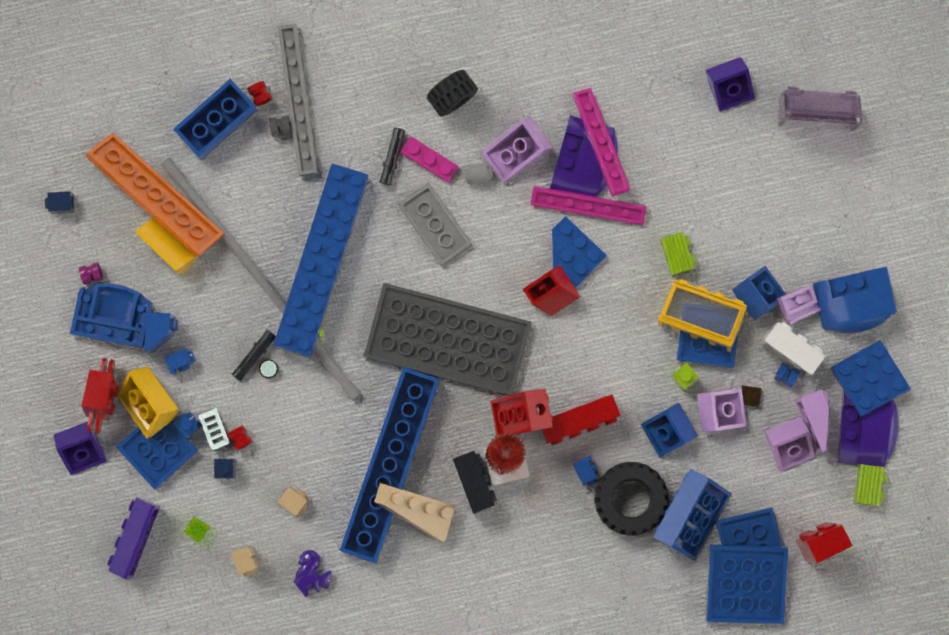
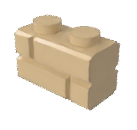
M250 546L232 552L231 556L233 562L236 563L237 574H243L246 577L257 573L256 569L260 565L258 559L255 558L254 547Z

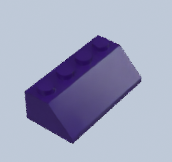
M141 498L131 501L128 509L131 513L129 518H125L121 529L124 531L122 536H118L114 547L117 549L115 554L111 555L107 565L110 566L108 571L126 580L133 578L160 505Z

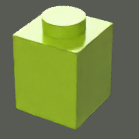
M685 363L671 375V378L683 391L696 381L699 376L688 363Z

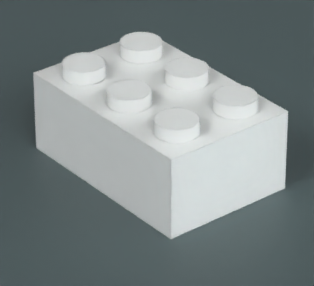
M777 322L770 328L760 344L791 367L800 371L805 377L813 375L826 357L822 354L823 350L816 345L811 346L806 343L807 339L801 334L795 335L790 331L792 328L786 323L782 322L780 324Z

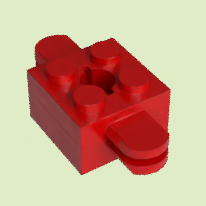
M103 358L100 371L89 370L81 405L85 416L89 417L87 423L88 432L93 431L95 424V433H100L103 420L109 421L110 415L114 414L115 404H113L114 397L118 396L119 386H117V380L113 376L115 369V360L110 359L108 364V359Z

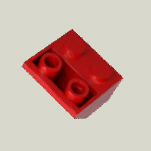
M561 265L553 268L523 288L532 305L550 316H553L581 297Z

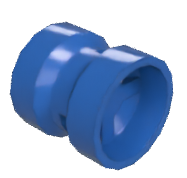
M782 362L774 380L782 381L786 386L792 388L800 371L790 369L787 364Z

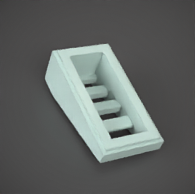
M217 408L199 415L212 451L231 444ZM213 415H215L216 417L211 421H205L206 418L211 417ZM218 422V426L208 429L209 425ZM221 430V433L211 436L212 432ZM223 436L224 440L214 443L215 439Z

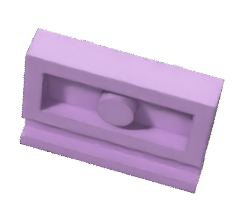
M811 285L802 287L777 299L783 316L787 319V325L821 310L818 308V301Z

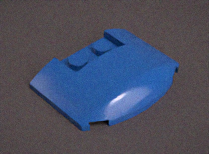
M888 267L867 270L813 284L818 301L817 305L821 309L819 315L822 329L831 330L836 333L863 332L885 323L892 314L895 315L897 313Z
M101 283L93 284V286L86 289L84 287L80 288L70 334L143 348L147 312H151L153 303L138 291L118 284Z

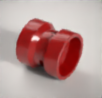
M264 81L257 82L247 88L249 95L253 97V103L256 107L272 100L270 93L266 91L267 86Z
M244 425L227 434L228 438L235 442L234 448L236 451L253 442L250 436H246Z

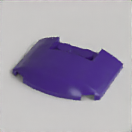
M570 115L550 188L597 196L606 188L607 184L582 119ZM606 126L617 153L618 144L614 133L615 129Z
M843 390L837 463L864 464L880 467L886 465L885 462L893 453L898 436V412L894 399L860 418Z

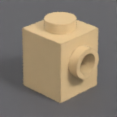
M288 487L278 500L280 505L295 516H298V514L303 515L309 507L307 505L309 500L306 499L307 494L299 488L296 491L292 487Z

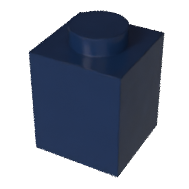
M71 191L48 192L47 198H45V209H48V212L51 214L74 213V194Z
M214 459V478H236V459Z

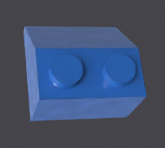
M766 266L732 289L736 298L747 305V312L754 321L776 306L778 298L787 295Z
M147 312L144 351L154 353L174 336V331L178 330L176 316L170 313Z
M679 402L640 424L659 458L698 436Z

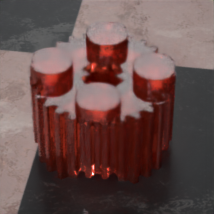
M504 433L502 435L498 434L494 439L492 438L485 453L486 463H489L488 466L492 467L491 470L494 469V472L500 475L516 472L523 464L526 455L524 453L526 451L524 449L525 445L522 444L523 441H520V438H516V436L513 437L512 434L509 436L508 433L506 435ZM502 450H504L505 452L508 451L510 453L508 455V458L503 457L501 455Z

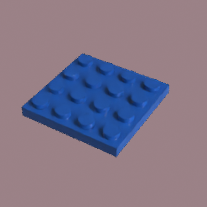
M710 544L706 622L784 624L788 547Z

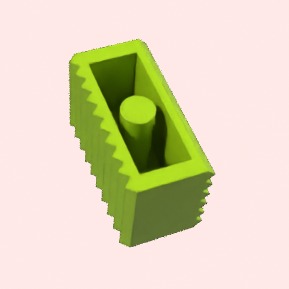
M681 232L660 239L671 276L694 269L693 265H696L694 254H690L688 249L691 246L688 235L684 236V233Z
M858 465L853 503L879 506V503L883 502L884 491H881L882 483L885 484L887 473L884 472L883 467Z

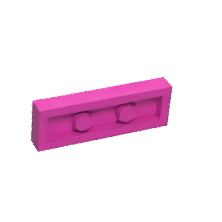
M411 136L400 151L401 154L448 183L459 168L458 165Z

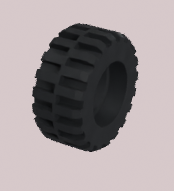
M625 462L608 469L601 476L595 489L594 503L597 514L608 528L619 534L638 536L652 531L653 528L661 523L669 506V492L664 479L661 478L656 470L639 462ZM629 480L642 483L648 490L650 497L649 505L645 512L636 517L622 515L618 512L613 502L616 488L621 483Z

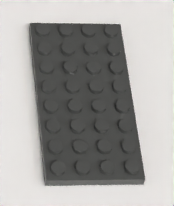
M383 283L364 357L510 396L513 395L532 322Z

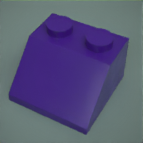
M741 57L705 70L709 87L719 111L755 99L749 68Z
M88 421L54 434L56 450L70 475L107 462L94 428L92 432L87 431Z

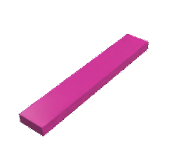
M588 88L574 92L572 95L611 196L629 192L630 186L592 89Z
M539 186L533 187L530 204L532 206L639 225L644 223L647 207L641 204Z

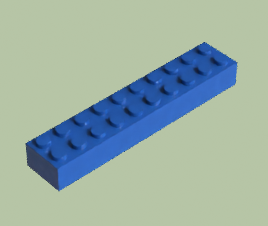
M331 164L273 344L274 348L311 359L367 185L368 174L337 164Z
M403 367L339 551L373 563L378 562L394 516L393 513L374 502L379 485L381 483L403 489L440 379Z

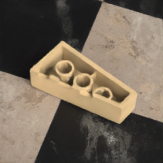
M381 483L374 501L432 539L445 543L456 505Z

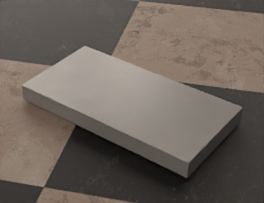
M429 182L398 203L404 215L441 267L472 246L468 237Z

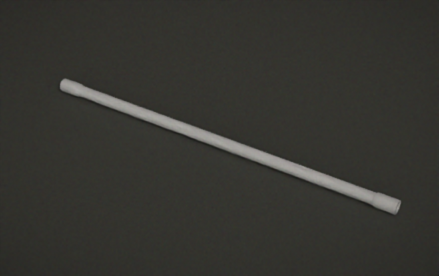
M170 158L163 161L161 166L175 180L196 208L224 232L221 237L222 240L283 314L287 303L192 188ZM316 341L313 352L341 385V388L352 401L355 400L361 393Z

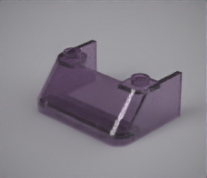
M790 86L788 90H784L780 95L778 126H782L786 120L850 124V131H855L862 124L861 96L857 95L856 91H845V93L799 90V87Z

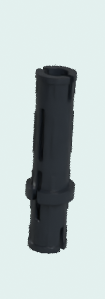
M393 128L386 160L382 164L384 168L379 181L381 184L388 186L392 184L394 171L398 167L396 163L405 133L404 129Z
M267 329L257 342H254L253 348L233 371L232 375L241 382L262 354L267 352L266 349L276 338V335Z

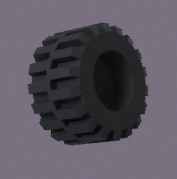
M465 69L458 70L435 85L429 91L426 98L438 115L443 117L467 103L476 94L478 87Z

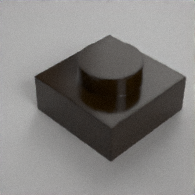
M742 385L744 405L759 407L761 388Z

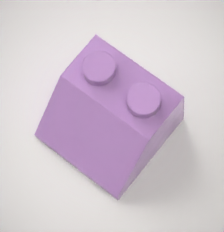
M742 388L697 394L702 432L747 427Z
M801 417L765 431L768 445L779 471L815 458L809 430Z

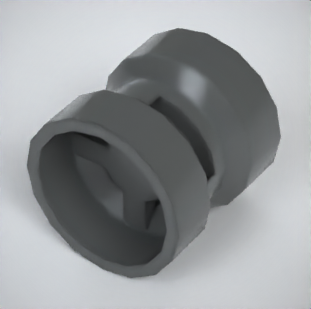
M288 115L282 116L279 119L275 117L269 118L272 137L279 134H291Z

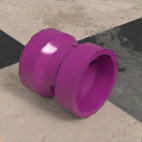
M98 262L92 263L91 266L84 265L79 267L83 285L90 284L94 280L97 282L103 280Z

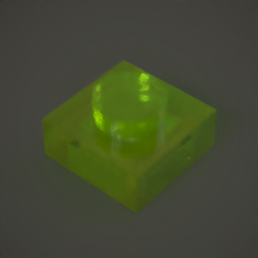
M193 516L183 533L200 543L211 526Z

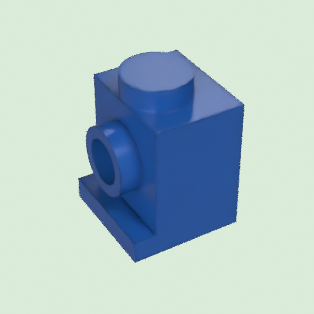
M187 348L165 356L171 375L174 376L177 375V370L180 372L190 369L191 364L196 362L193 351L189 352Z
M191 412L184 413L173 423L185 438H190L202 427V424Z
M591 455L573 463V467L582 485L587 483V486L598 482L596 476L598 470L594 463L590 464L589 462L592 459Z

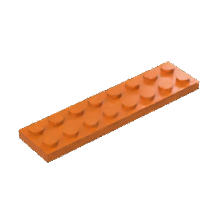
M111 133L86 153L85 157L196 258L200 257L223 236L224 232L114 133Z

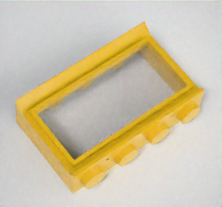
M674 279L658 318V326L662 327L663 324L671 326L675 332L685 331L690 333V336L694 339H698V337L707 339L709 344L716 346L718 343L726 346L727 351L731 352L746 314L747 305L739 299H728L722 293L716 292L714 294L709 292L703 286L695 287L686 280L680 279L678 281Z

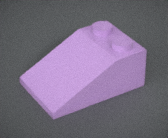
M530 117L519 121L486 148L482 154L502 183H505L539 160L553 147L533 118Z
M821 389L795 399L801 417L809 430L816 453L826 451L828 403H830L827 393H823Z

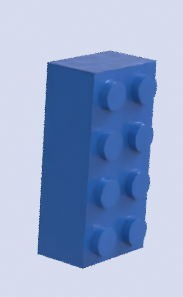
M230 78L173 130L202 161L255 114L258 109Z

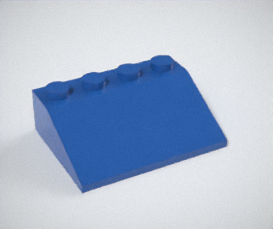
M690 468L689 472L685 474L679 490L674 494L670 507L666 509L661 524L657 526L654 538L695 561L716 523L715 521H717L726 505L731 492Z

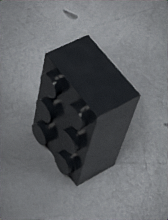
M475 451L453 458L473 514L495 506L494 502L497 501L494 490L489 491L487 483H490L487 472H482L480 465H483L480 453L476 454Z

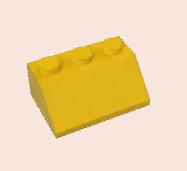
M153 218L135 231L143 241L180 275H183L197 260L188 249Z
M148 366L129 371L117 397L148 439L173 420L178 408Z

